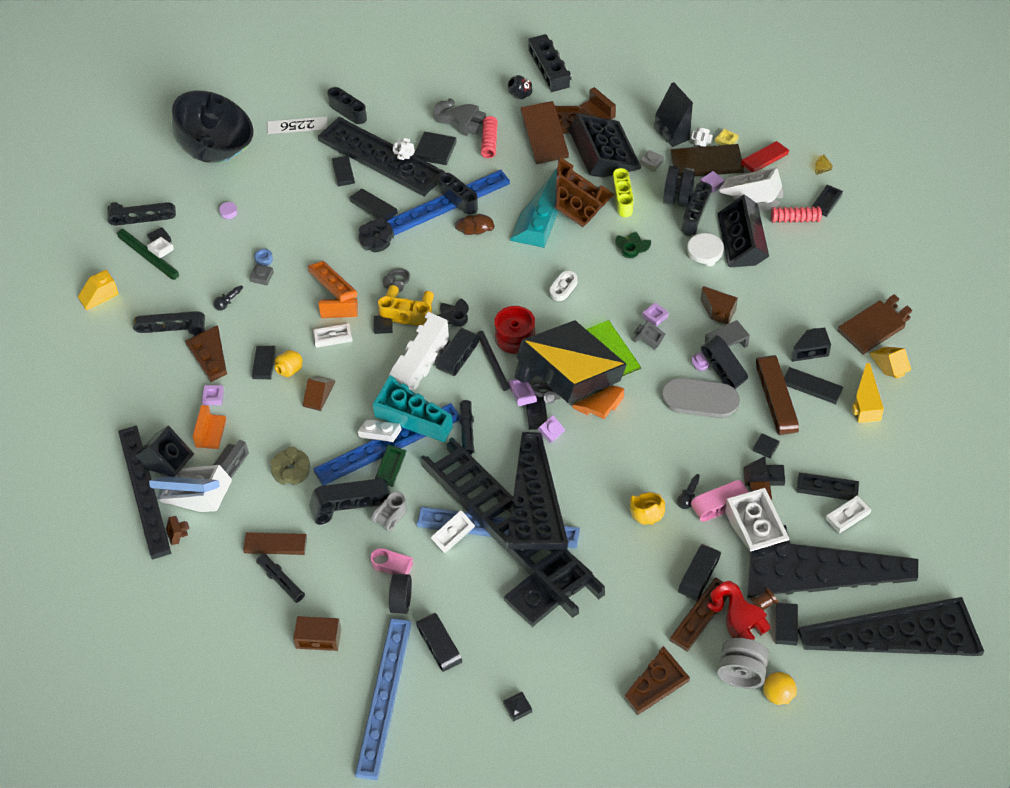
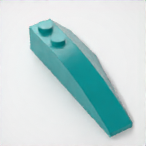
M557 168L520 213L510 241L545 248L559 212L554 208Z

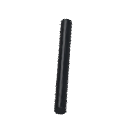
M479 331L477 334L480 335V343L502 390L507 391L510 388L484 332Z

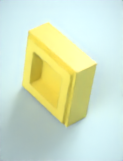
M723 129L715 138V143L719 145L735 144L739 135Z

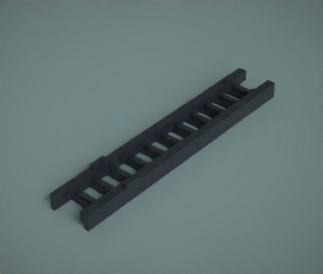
M453 437L446 444L447 451L450 454L436 463L428 456H421L422 467L572 618L579 614V607L569 598L570 596L576 594L584 587L598 600L605 596V586L568 550H549L551 553L535 564L530 557L540 550L524 549L522 551L521 549H507L508 536L504 532L509 529L510 517L498 525L492 519L506 510L511 513L513 496ZM456 462L462 464L447 475L443 472ZM469 473L474 476L460 487L455 484V482ZM481 485L486 488V490L472 499L467 496V494ZM494 497L499 501V503L485 512L479 508ZM559 560L564 567L548 577L543 570ZM572 573L578 580L561 590L556 583Z

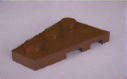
M218 325L185 341L187 348L210 383L227 375Z
M663 646L655 659L649 663L645 672L638 677L625 694L624 699L638 716L688 683L690 677Z

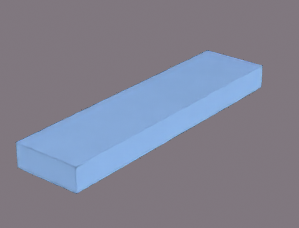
M163 476L149 481L150 487L156 489L207 492L220 487L219 480Z

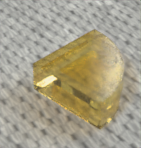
M825 155L820 156L815 164V173L817 175L830 171L833 168V165Z

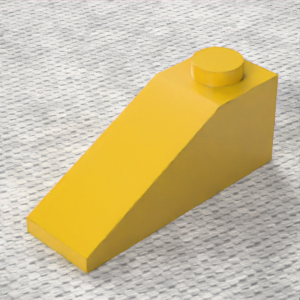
M870 363L865 365L855 403L852 404V413L856 415L858 423L879 421L884 411Z

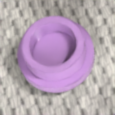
M697 353L692 357V364L695 369L703 371L710 366L702 353Z

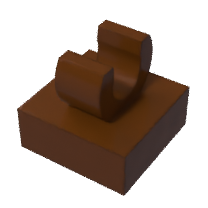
M177 516L169 517L166 526V532L171 545L179 544L181 537L188 536L187 530L190 528L187 521L179 523Z

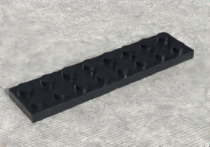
M338 117L318 135V141L346 156L349 155L350 158L424 197L439 183V176L445 173L444 170L415 155L410 156V159H397L398 155L393 152V144L341 117Z

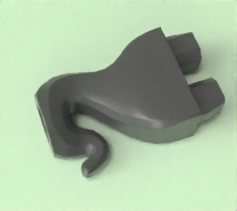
M449 98L448 101L437 102L433 110V118L436 122L453 125L459 133L468 136L469 133L477 135L480 129L479 123L483 124V119L486 117L485 112L479 111V106L464 104L451 109L455 105L453 99Z

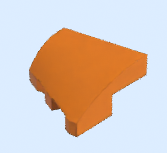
M619 386L606 387L574 403L573 408L587 416L589 413L605 419L611 410L614 411L623 400L624 388Z

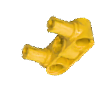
M394 285L389 286L386 296L378 300L379 315L391 318L393 322L400 324L424 326L427 321L425 319L428 312L432 313L431 304L434 299V293L425 291L421 301L397 298L399 288Z

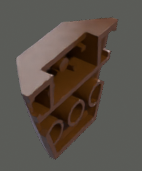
M559 156L554 208L581 227H584L615 194L602 185L596 187L573 171L574 165Z

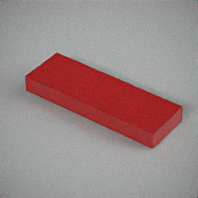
M776 141L742 159L741 165L751 173L757 172L788 155L789 149Z

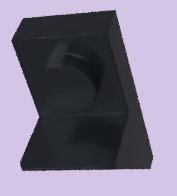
M762 457L743 467L745 486H749L750 482L770 481V486H785L784 465H766V457Z

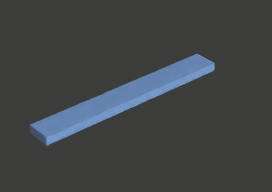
M421 507L417 527L440 530L459 512ZM463 512L475 525L467 534L492 537L469 513ZM495 517L492 521L498 525L507 518ZM564 526L569 543L568 547L577 549L580 528Z
M390 618L355 773L356 778L378 781L411 630V620Z

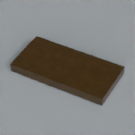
M739 144L671 149L670 151L673 166L680 168V178L685 168L695 169V176H706L712 171L718 175L744 173V167L741 165L742 157Z

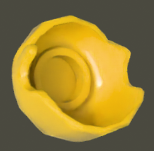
M775 672L765 679L763 692L769 702L776 705L789 704L797 694V687L794 679L789 674Z

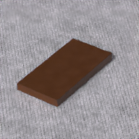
M549 101L520 107L535 163L558 160L559 156L563 159L569 158V152L554 102Z

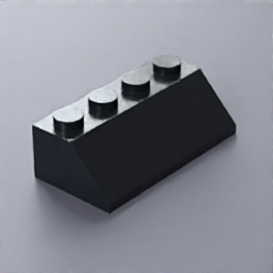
M744 194L717 213L728 267L756 266L769 257L758 203Z

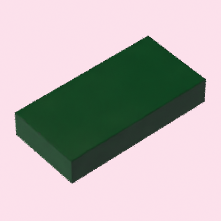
M388 445L375 479L383 478L388 486L394 487L407 450Z

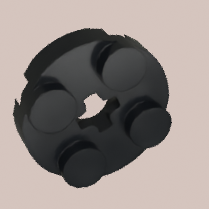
M384 218L371 220L359 227V242L365 250H371L375 253L381 252L390 246V241L392 238L394 239V230Z

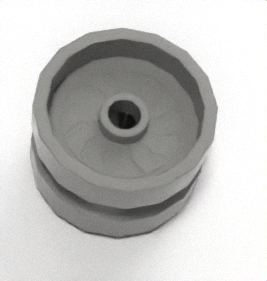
M745 638L726 640L722 644L721 660H719L717 675L723 682L734 687L743 689L760 687L765 681V667H767L769 651L761 643Z

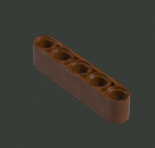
M777 356L757 357L756 369L777 434L798 433V419Z

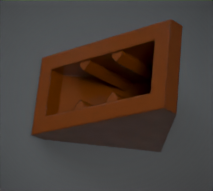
M321 376L308 378L303 407L321 411L335 384V380Z

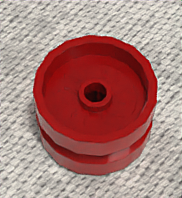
M509 306L497 313L494 318L495 342L498 347L504 352L518 354L521 341L535 335V317L530 310L521 306Z

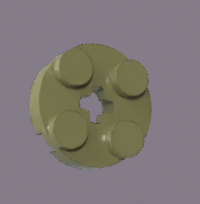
M288 447L286 450L279 452L270 461L273 478L283 485L285 483L297 485L303 482L310 473L308 456L295 447ZM288 465H294V469H286Z

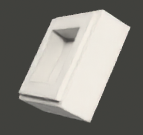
M162 237L147 245L148 250L158 258L173 250V245Z

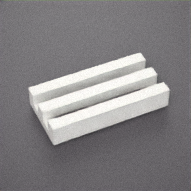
M349 323L313 329L316 348L352 342Z

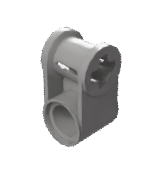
M401 492L391 493L373 513L372 522L381 524L388 532L392 531L407 512L404 494Z

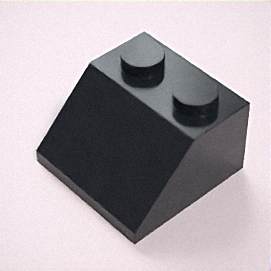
M168 425L155 433L136 454V457L149 471L175 477L194 453Z

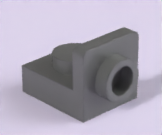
M647 321L643 326L640 324L634 331L636 336L632 341L636 343L641 339L655 350L666 334Z

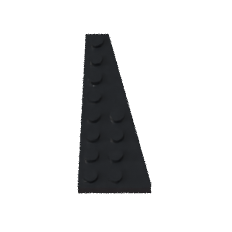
M522 432L506 547L507 549L567 550L569 543L541 432Z
M777 543L750 551L747 598L759 596L765 592L767 587L773 594L786 593V595L793 594V592L837 590L840 587L851 586V588H856L859 585L871 584V586H875L878 583L913 582L918 579L919 559Z
M962 597L798 628L804 650L982 656L984 654L983 646Z

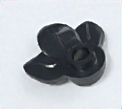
M462 298L456 302L455 306L441 303V314L437 316L446 319L448 324L461 327L468 322L467 313L469 306Z

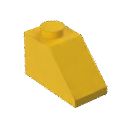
M107 269L91 276L78 295V299L85 310L119 295L115 281Z
M885 346L870 352L872 359L887 376L899 378L904 376L905 372L911 370L905 348Z

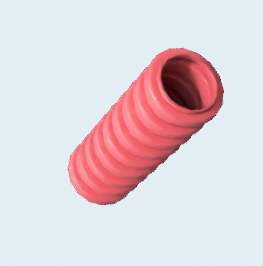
M487 116L483 119L481 155L485 158H493L496 155L498 120L493 116Z
M814 206L811 208L795 207L794 209L792 207H789V209L787 207L783 209L781 207H778V209L772 207L771 209L772 223L776 221L778 223H781V221L784 223L787 221L789 223H792V221L795 223L798 221L820 222L822 217V211L819 206L817 208Z

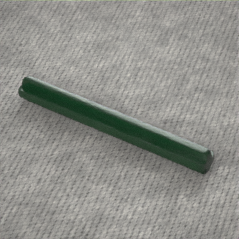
M125 229L117 232L119 239L170 279L175 280L179 277L178 270L150 252L147 246Z

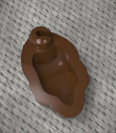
M483 214L468 215L455 223V229L463 232L465 235H478L486 231H492L495 228L493 220Z

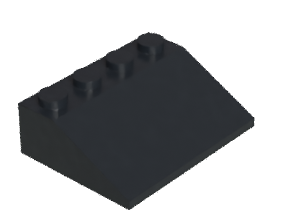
M577 113L568 130L589 175L608 177L612 176L613 172L619 168L626 169L628 172L641 169V165L619 121Z

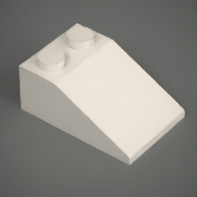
M776 167L727 177L719 191L720 193L735 197H741L745 194L755 202L764 201V203H769L776 199L782 184Z
M220 465L182 468L175 477L219 480L220 487L207 492L164 489L158 500L162 503L199 512L217 511L232 479Z
M765 488L727 499L725 513L732 528L749 551L789 540V536Z

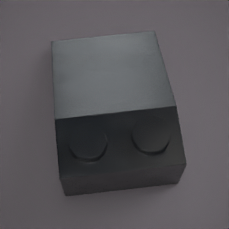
M675 82L671 83L655 114L654 122L655 130L672 147L690 140L693 102Z

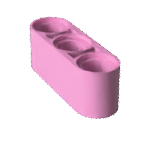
M736 480L695 497L691 501V506L700 521L705 522L725 514L728 498L742 495L749 491L741 480Z

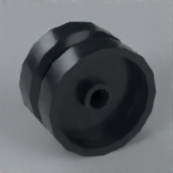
M670 165L665 182L663 203L673 205L678 194V205L687 207L693 194L695 169L685 168L680 178V168Z

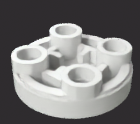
M710 233L696 234L688 242V258L707 266H713L723 255V242L719 237Z

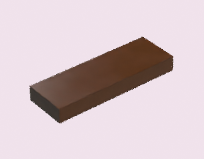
M246 532L243 551L248 554L305 555L307 535Z

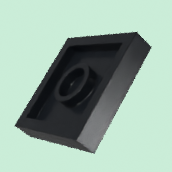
M424 131L414 155L426 162L447 166L457 139L452 136Z

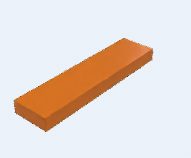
M325 261L308 266V272L340 302L357 297V291Z

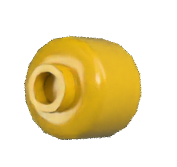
M287 350L278 355L274 361L275 371L283 377L294 375L302 368L303 359L301 355L293 350Z

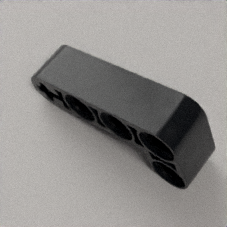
M383 478L323 485L313 491L309 508L314 522L317 525H323L332 519L334 511L382 505L391 492L386 480Z

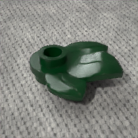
M636 231L626 238L617 235L615 240L616 246L621 249V254L626 258H635L639 253L649 250L651 246V240L641 241Z

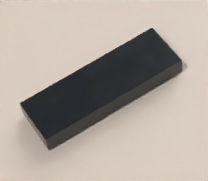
M360 189L349 197L351 203L377 218H384L385 221L398 214L397 208L364 189Z
M789 367L784 377L787 387L833 404H837L844 388L838 384Z
M799 472L796 493L851 500L858 495L859 481Z

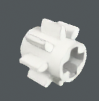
M697 127V131H692L691 139L694 140L693 144L706 147L707 143L711 144L712 135H709L710 130Z
M398 139L394 143L393 152L398 155L397 159H410V156L413 155L414 144L410 143V139Z

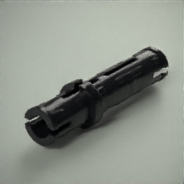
M462 400L459 403L462 447L472 455L475 452L472 402Z
M263 553L257 558L256 563L267 572L266 575L273 579L294 602L298 603L305 597V593L282 571V567L279 564H275L267 554Z

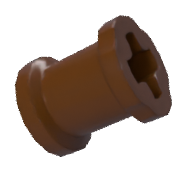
M768 587L758 597L751 598L752 603L763 610L773 603H778L777 598Z

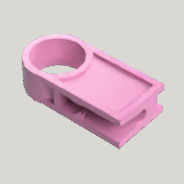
M383 548L374 550L370 557L372 567L375 570L392 575L394 573L409 574L414 563L412 562V557ZM380 555L388 557L387 562L383 564L375 563L374 559Z

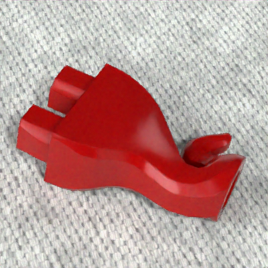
M728 580L710 593L713 604L708 603L707 607L717 613L724 607L723 597L725 595L729 597L726 626L732 638L755 640L754 635L750 631L752 628H755L760 636L770 630L771 627L765 619L767 616L765 611L756 605L748 603L744 599L740 588L734 582Z

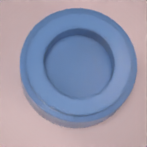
M260 249L254 255L255 262L258 265L267 266L273 261L272 252L268 249Z

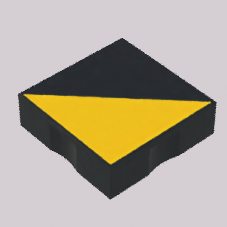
M576 320L523 339L516 357L534 374L542 378L567 403L587 396L592 391L620 382L627 365Z

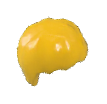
M654 492L640 493L638 496L631 495L629 509L632 518L641 525H653L660 521L665 513L664 499L660 494Z

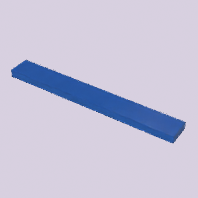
M499 170L471 182L467 186L480 198L509 185L510 180L502 170ZM442 195L394 216L387 222L393 228L395 236L458 207Z
M452 403L441 407L452 415V424L459 421L460 415ZM401 427L402 430L393 442L374 439L313 468L323 486L383 458L388 445L403 448L426 436Z

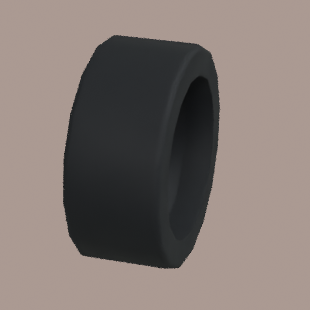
M394 573L392 575L389 589L390 613H408L412 593V578L410 574Z

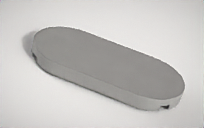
M684 378L668 382L662 394L664 404L666 403L668 408L674 412L715 418H726L733 412L735 413L740 402L738 392L730 385Z

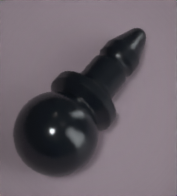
M243 286L235 287L227 295L223 293L222 297L215 298L213 301L214 308L218 311L225 310L228 304H231L230 299L238 295Z
M696 474L691 479L687 490L683 489V494L678 496L677 505L679 508L689 509L691 507L692 498H695L693 493L696 485L699 483V474Z

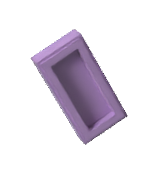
M516 379L508 381L518 406L537 402L536 395L529 382H521Z

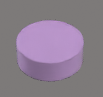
M232 202L223 203L219 207L220 215L225 219H231L238 213L236 205Z

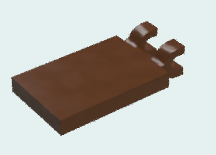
M893 294L885 303L879 300L840 325L837 332L864 355L904 329L905 322L911 318L909 314L912 313V309L907 305L899 313L896 312L895 309L898 307L896 302L899 301V298Z

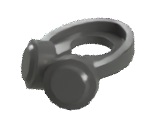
M394 269L383 278V286L389 288V286L394 285L401 292L404 289V285L410 280V273L406 269ZM400 275L404 279L395 280V276Z
M535 383L532 385L535 395L543 397L544 402L548 404L561 399L547 383ZM545 389V390H548V391L540 392V391H538V390Z

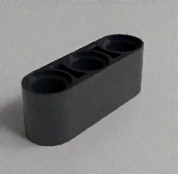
M332 87L327 91L329 106L355 124H363L367 121L366 107L363 102L339 87Z
M442 173L439 176V189L444 197L466 214L471 215L478 211V196L472 189L451 173Z
M461 328L439 357L436 368L456 376L477 347L480 335Z
M713 336L701 346L702 354L724 384L737 389L748 379L747 372L720 336Z
M701 544L679 585L678 593L698 601L719 562L721 551Z
M436 613L416 621L423 640L442 672L462 663L458 649Z

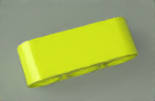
M619 168L613 172V191L617 213L622 217H629L633 213V193L630 177L626 169Z

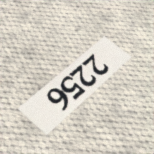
M327 116L267 121L268 134L325 130L328 127Z

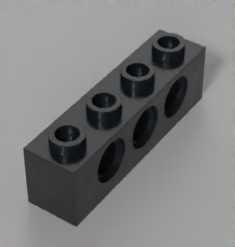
M547 34L529 38L528 51L550 91L555 92L570 88L571 73L569 70L567 71L564 60L560 59L559 52L555 50L553 41L548 38Z

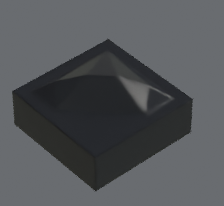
M523 692L503 700V705L513 722L532 713V708Z

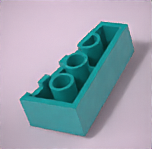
M391 375L373 402L376 418L390 423H398L403 428L445 443L453 429L452 415L433 402H428L421 394L414 393L407 385L399 383Z

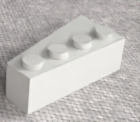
M430 312L425 316L427 321L424 326L419 325L416 330L415 340H410L407 344L405 356L400 355L388 374V377L390 375L395 377L396 381L401 384L404 383L412 391L417 389L421 379L428 375L432 365L437 363L440 355L450 343L447 320Z

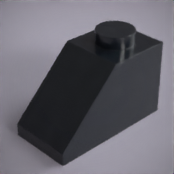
M826 328L806 330L793 347L792 362L828 357L831 342Z

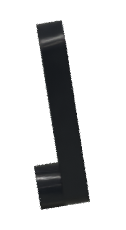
M700 182L696 185L684 213L681 231L686 236L697 233L699 222L712 191V186L707 182Z
M113 202L108 206L107 221L114 226L169 220L176 216V207L170 202L123 207V205ZM152 211L154 214L149 215L146 212ZM134 213L137 214V216L131 217L129 216V214Z
M199 311L142 315L134 318L133 329L138 333L188 330L189 334L196 336L205 332V315Z

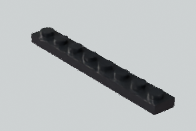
M136 425L119 430L118 433L151 559L170 555L172 553L155 489L151 488L149 483L152 480L150 471L136 457V454L143 448L138 427Z

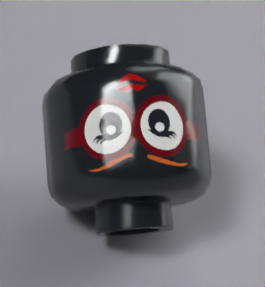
M516 75L508 81V91L512 96L523 100L531 95L532 82L529 79Z

